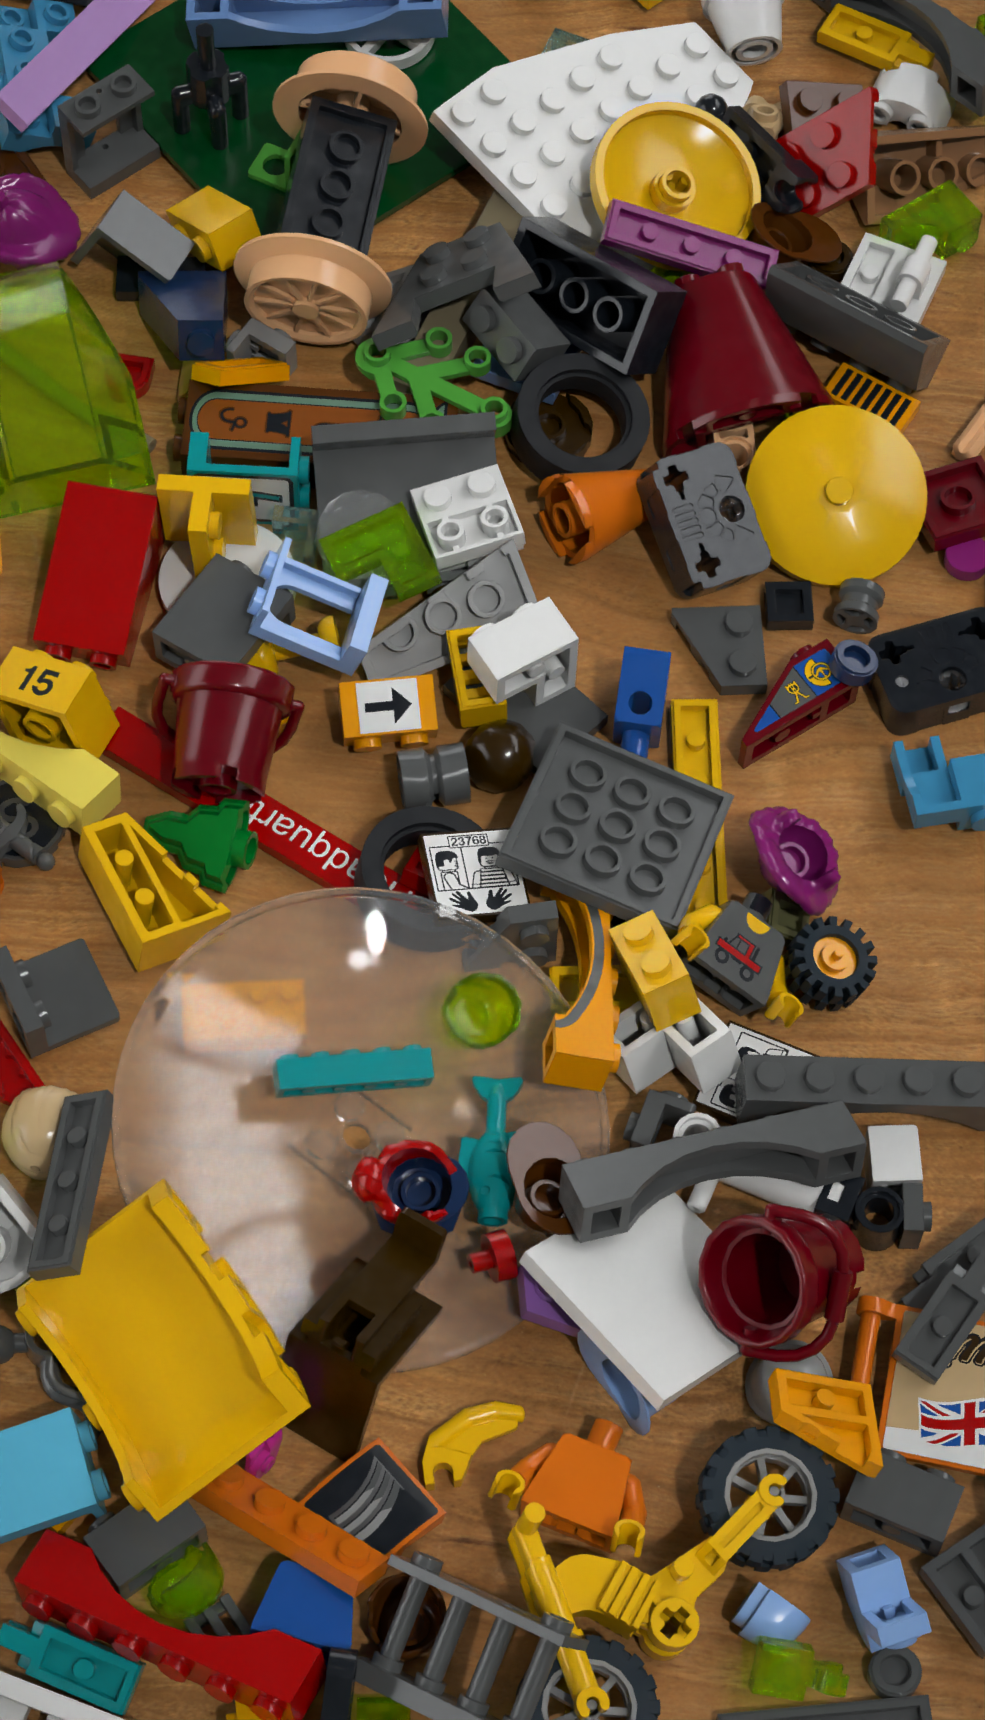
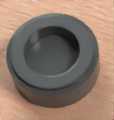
M885 1648L876 1651L867 1669L869 1686L882 1699L912 1696L922 1677L920 1661L908 1648Z

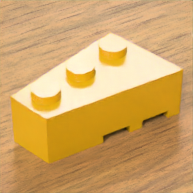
M127 812L82 827L78 859L137 972L224 942L226 940L231 911L222 902L216 904L199 887V881L190 872L185 874L167 857L168 851Z

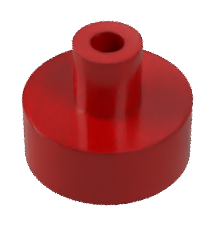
M504 1229L482 1234L481 1251L467 1255L468 1265L472 1274L487 1270L494 1283L510 1280L518 1275L516 1254L512 1242Z

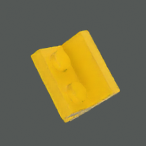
M158 474L156 491L165 540L189 541L195 579L216 553L223 557L226 556V544L256 546L258 526L251 479Z

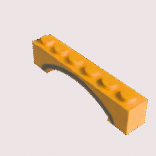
M540 884V895L550 897L552 901L556 900L557 908L566 921L576 948L579 967L577 1000L566 1014L555 1013L542 1044L543 1083L601 1092L609 1073L615 1074L617 1072L621 1057V1046L614 1043V1034L616 1033L620 1016L619 1006L613 1005V996L618 984V968L611 965L615 948L608 931L614 915Z

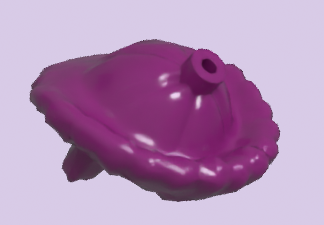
M11 173L0 177V262L5 265H12L20 273L28 272L33 266L52 265L59 260H64L69 254L75 252L77 242L81 237L79 218L58 191L47 181L30 173Z
M777 806L756 810L751 814L748 823L759 853L758 862L761 864L760 871L769 885L776 887L777 891L785 893L791 900L799 904L807 914L820 916L831 905L832 899L838 892V882L841 879L837 863L839 855L833 846V839L826 830L821 828L818 821L798 813L797 809Z

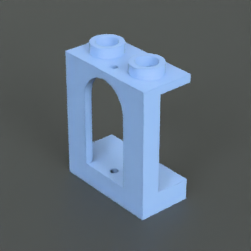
M285 537L276 553L271 550L268 551L260 568L259 576L264 578L265 582L263 588L256 587L249 602L247 613L254 616L248 633L352 676L367 654L389 580L372 573L363 588L352 585L288 558L287 554L292 539ZM276 589L293 590L351 614L342 646L335 645L278 620L270 611Z

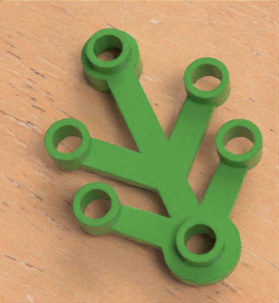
M443 327L430 329L425 339L396 344L380 351L377 349L372 338L365 340L358 346L355 353L356 366L366 378L375 381L380 396V415L385 420L403 419L407 412L406 397L403 393L396 391L393 380L394 376L409 384L419 418L444 416L443 413L436 410L432 398L433 395L470 414L483 412L500 413L495 415L497 428L495 438L506 435L511 429L512 409L502 398L493 396L484 400L445 381L468 375L474 377L486 375L491 369V353L487 348L472 346L467 349L463 358L419 367L407 362L429 355L435 358L448 356L452 351V334ZM435 340H442L446 343L443 345H435L432 342ZM380 355V356H383V357L375 358V357H372V356ZM473 359H482L485 362L474 364L471 361ZM390 403L400 405L396 409H390L386 406Z

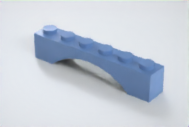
M187 0L185 21L195 49H197L196 27L201 23L212 25L215 48L448 37L449 0Z

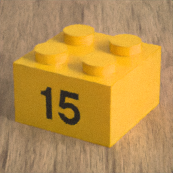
M15 646L12 647L0 666V718L11 737L32 744L54 748L85 749L96 758H100L120 724L92 668L79 661L69 663L55 659L42 650L35 649L29 651Z

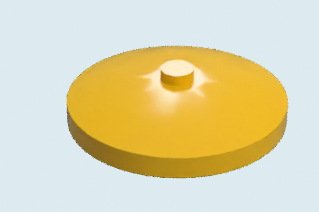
M654 102L638 106L620 116L610 126L598 143L592 157L590 190L595 209L603 224L605 223L609 203L615 198L746 240L754 227L750 219V210L756 203H761V186L758 171L751 154L732 129L720 119L700 108L678 102ZM634 255L644 262L663 269L685 271Z
M825 405L809 408L794 414L777 425L762 441L749 465L744 485L754 507L764 540L769 547L772 564L796 580L811 581V585L824 588H840L841 583L850 578H864L872 581L892 569L906 555L917 539L924 522L927 507V485L923 467L914 448L906 437L882 417L867 410L846 405Z

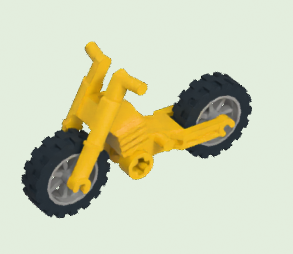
M766 1426L765 1429L757 1430L756 1427L743 1430L739 1435L731 1436L721 1444L707 1461L697 1483L699 1487L695 1504L696 1510H699L701 1515L699 1523L704 1534L708 1533L710 1537L684 1555L679 1556L675 1561L653 1576L641 1572L640 1569L631 1566L624 1560L618 1561L589 1554L571 1556L555 1568L550 1554H546L538 1532V1528L545 1518V1509L539 1503H529L507 1537V1543L520 1576L519 1585L529 1612L542 1618L544 1612L563 1617L574 1623L572 1633L580 1637L584 1636L581 1628L577 1629L574 1618L587 1617L599 1622L605 1628L608 1627L612 1632L622 1635L626 1640H629L633 1634L638 1636L642 1650L655 1660L668 1661L674 1659L695 1639L699 1631V1616L694 1608L696 1599L720 1577L730 1558V1562L740 1567L748 1565L754 1567V1571L768 1572L770 1569H779L781 1571L791 1568L801 1561L803 1562L825 1542L830 1530L836 1523L838 1516L836 1505L840 1502L839 1488H835L833 1481L836 1477L831 1464H825L821 1458L824 1453L814 1445L809 1446L803 1439L791 1432L788 1434L780 1431L781 1427ZM765 1462L777 1464L786 1471L783 1475L775 1473L768 1475ZM755 1463L759 1484L755 1486L736 1474L742 1468ZM792 1476L800 1484L803 1496L785 1495L783 1486ZM731 1485L748 1494L744 1504L734 1508L730 1500ZM782 1505L804 1506L801 1520L796 1527L781 1509ZM771 1514L785 1531V1534L779 1536L763 1535L766 1522L770 1519ZM668 1620L677 1628L670 1639L660 1632ZM586 1635L584 1638L590 1641L586 1651L565 1647L559 1648L532 1720H549V1696L562 1702L565 1707L564 1715L553 1720H600V1716L625 1718V1720H658L661 1706L660 1699L657 1700L655 1693L657 1689L652 1674L648 1675L643 1668L645 1664L635 1653L632 1656L624 1650L625 1646L617 1641L611 1640L608 1642L601 1640V1636ZM526 1672L517 1687L516 1695L519 1693ZM594 1672L608 1679L601 1688L598 1686ZM613 1685L621 1693L625 1708L610 1707L607 1692Z

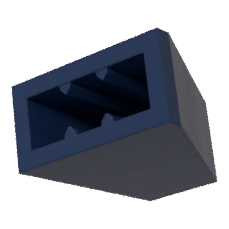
M138 271L140 315L179 361L225 360L228 319L227 271H177L168 283H163L149 271Z

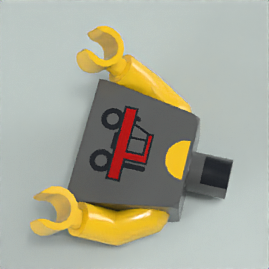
M750 892L746 895L742 904L738 901L730 900L720 906L708 904L686 914L678 926L677 935L670 941L673 946H678L679 944L682 946L677 953L686 967L691 981L740 1017L767 1004L768 1009L765 1011V1017L774 1020L779 1016L784 1022V1027L789 1029L803 1014L804 1008L802 1003L794 995L788 993L786 988L784 957L781 955L785 940L783 934L766 923L773 908L771 901L762 894Z

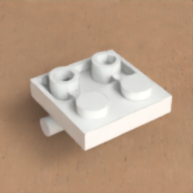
M866 232L841 284L921 324L943 278L947 261L932 256L938 241L931 235H923L916 250Z
M498 464L410 490L412 503L433 556L431 561L435 572L453 571L463 567L470 569L511 539H514L518 551L524 549L523 544H526L525 534Z

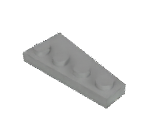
M514 539L506 542L372 637L367 654L361 661L367 679L416 676L450 664L446 631L482 626L487 623L496 624L511 616L520 606L530 602L537 603ZM468 647L460 648L459 653H467Z

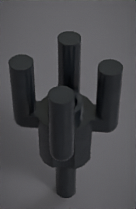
M201 23L196 27L197 52L193 51L186 61L187 84L176 86L171 91L174 131L180 135L190 132L189 105L193 104L208 112L212 147L216 150H224L229 145L225 104L229 101L230 96L233 117L237 120H244L249 116L247 77L241 71L229 73V66L225 62L224 53L215 49L212 25Z

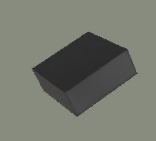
M811 581L765 582L764 601L767 631L812 630L814 613Z

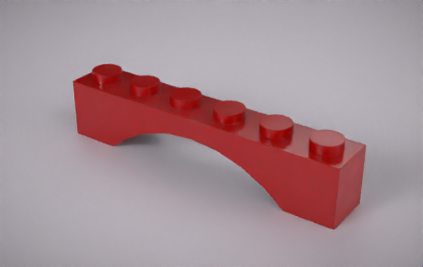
M49 1529L45 1530L14 1578V1583L22 1601L21 1605L33 1617L42 1621H48L50 1618L62 1622L66 1624L73 1634L88 1641H94L95 1638L112 1645L119 1655L130 1661L138 1662L140 1659H144L157 1665L164 1675L174 1681L183 1683L188 1679L204 1686L205 1691L221 1702L231 1703L235 1700L250 1707L251 1711L262 1720H302L326 1679L327 1667L322 1649L279 1630L271 1629L249 1635L212 1636L188 1633L157 1622L136 1610L115 1591L101 1571L92 1548Z

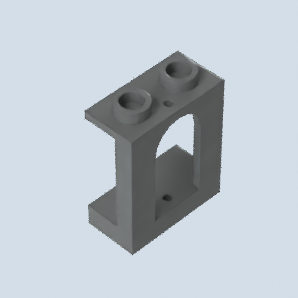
M129 64L57 106L66 173L91 200L161 158L160 146L143 129L141 103L153 97L155 91ZM116 119L117 130L85 149L84 137Z

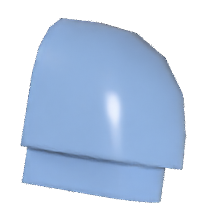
M757 1582L749 1590L733 1615L731 1622L740 1627L738 1635L762 1648H780L793 1643L804 1632L811 1619L779 1594L762 1583Z

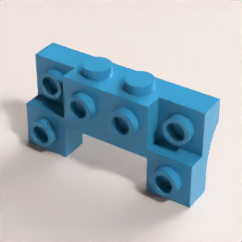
M32 0L28 10L0 6V90L76 18L73 4L51 0ZM60 95L23 133L0 112L1 150L24 152L40 147H63L57 106L72 97ZM96 131L84 137L85 149L90 147Z
M939 735L930 737L927 747L905 750L903 741L893 742L890 758L900 796L906 797L914 829L955 822L957 830L972 828L976 831H985V753L951 758L947 767Z

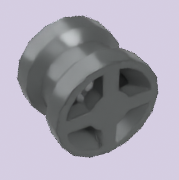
M864 578L846 579L841 583L839 591L841 602L835 606L833 620L836 625L848 632L856 634L871 633L877 629L879 621L877 610L883 606L885 592L880 585Z

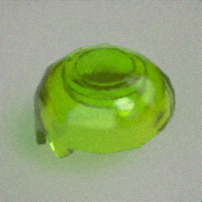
M473 973L459 980L448 990L441 1006V1021L448 1036L463 1048L486 1050L497 1046L517 1030L520 1024L522 1003L515 986L500 974Z
M207 1542L202 1543L204 1551L193 1545L187 1546L184 1559L170 1563L154 1576L148 1587L147 1598L153 1609L161 1616L168 1619L195 1618L208 1610L222 1593L225 1578L224 1571L219 1559Z

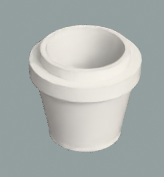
M701 0L703 14L706 19L712 22L724 52L738 66L762 64L773 59L781 52L783 48L782 4L785 0Z

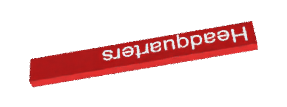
M117 707L114 714L120 726L103 751V755L193 809L200 804L214 806L220 804L215 803L216 795L201 791L200 799L192 798L176 791L171 786L175 744L167 740L153 726L123 708ZM267 794L264 797L261 796V801L250 804L249 830L258 834L259 849L359 908L354 891V877L362 851ZM384 865L385 880L393 895L405 906L421 912L428 903L429 896L400 884L401 875Z

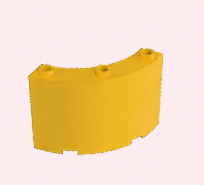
M164 1178L88 1235L80 1275L35 1281L31 1278L16 1289L18 1310L15 1312L18 1321L31 1336L34 1337L37 1334L41 1336L87 1402L82 1406L83 1412L91 1424L98 1431L103 1430L123 1476L124 1484L121 1485V1490L128 1502L138 1512L145 1508L157 1522L311 1407L297 1372L292 1367H288L280 1357L285 1352V1349L257 1303L227 1259L222 1256L215 1261L209 1254L211 1248L200 1234L205 1229Z

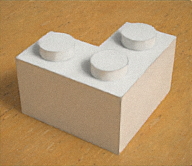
M547 597L535 604L530 602L520 606L511 616L496 624L487 623L479 627L472 636L468 637L467 662L496 704L524 690L536 707L575 687L579 638L550 597Z
M698 999L702 1012L656 1032L639 1000L620 1013L618 1027L614 1034V1043L620 1044L621 1057L616 1074L638 1094L677 1067L705 1094L739 1069L741 1059L731 1030Z

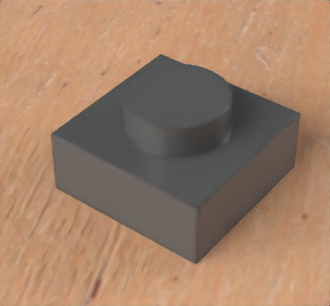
M903 1183L899 1196L903 1200L904 1219L898 1236V1249H918L923 1233L931 1232L932 1203L923 1201V1184Z

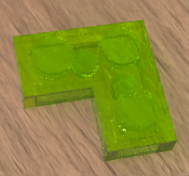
M403 502L319 539L320 547L336 578L347 582L382 566L400 602L442 583L441 576Z

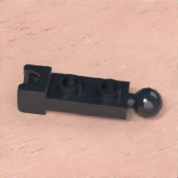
M709 93L702 96L697 101L695 107L712 114L725 123L737 134L751 154L759 175L761 198L778 213L793 214L803 209V202L796 195L795 186L808 182L810 185L817 184V174L801 159H795L741 106L728 107L724 98L717 94Z

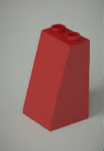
M74 481L67 482L33 635V641L39 650L65 662H71V657L89 660V665L103 670H116L117 665L130 667L165 543L157 496Z

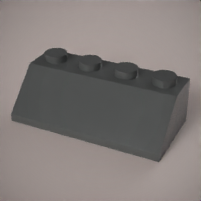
M798 261L771 265L768 272L765 294L790 333L796 334L797 330H800L812 337L810 343L815 347L828 353H834L835 350H838L850 356L848 363L853 367L867 373H873L876 370L888 376L887 383L902 392L910 394L912 389L918 391L928 388L951 341L950 339Z

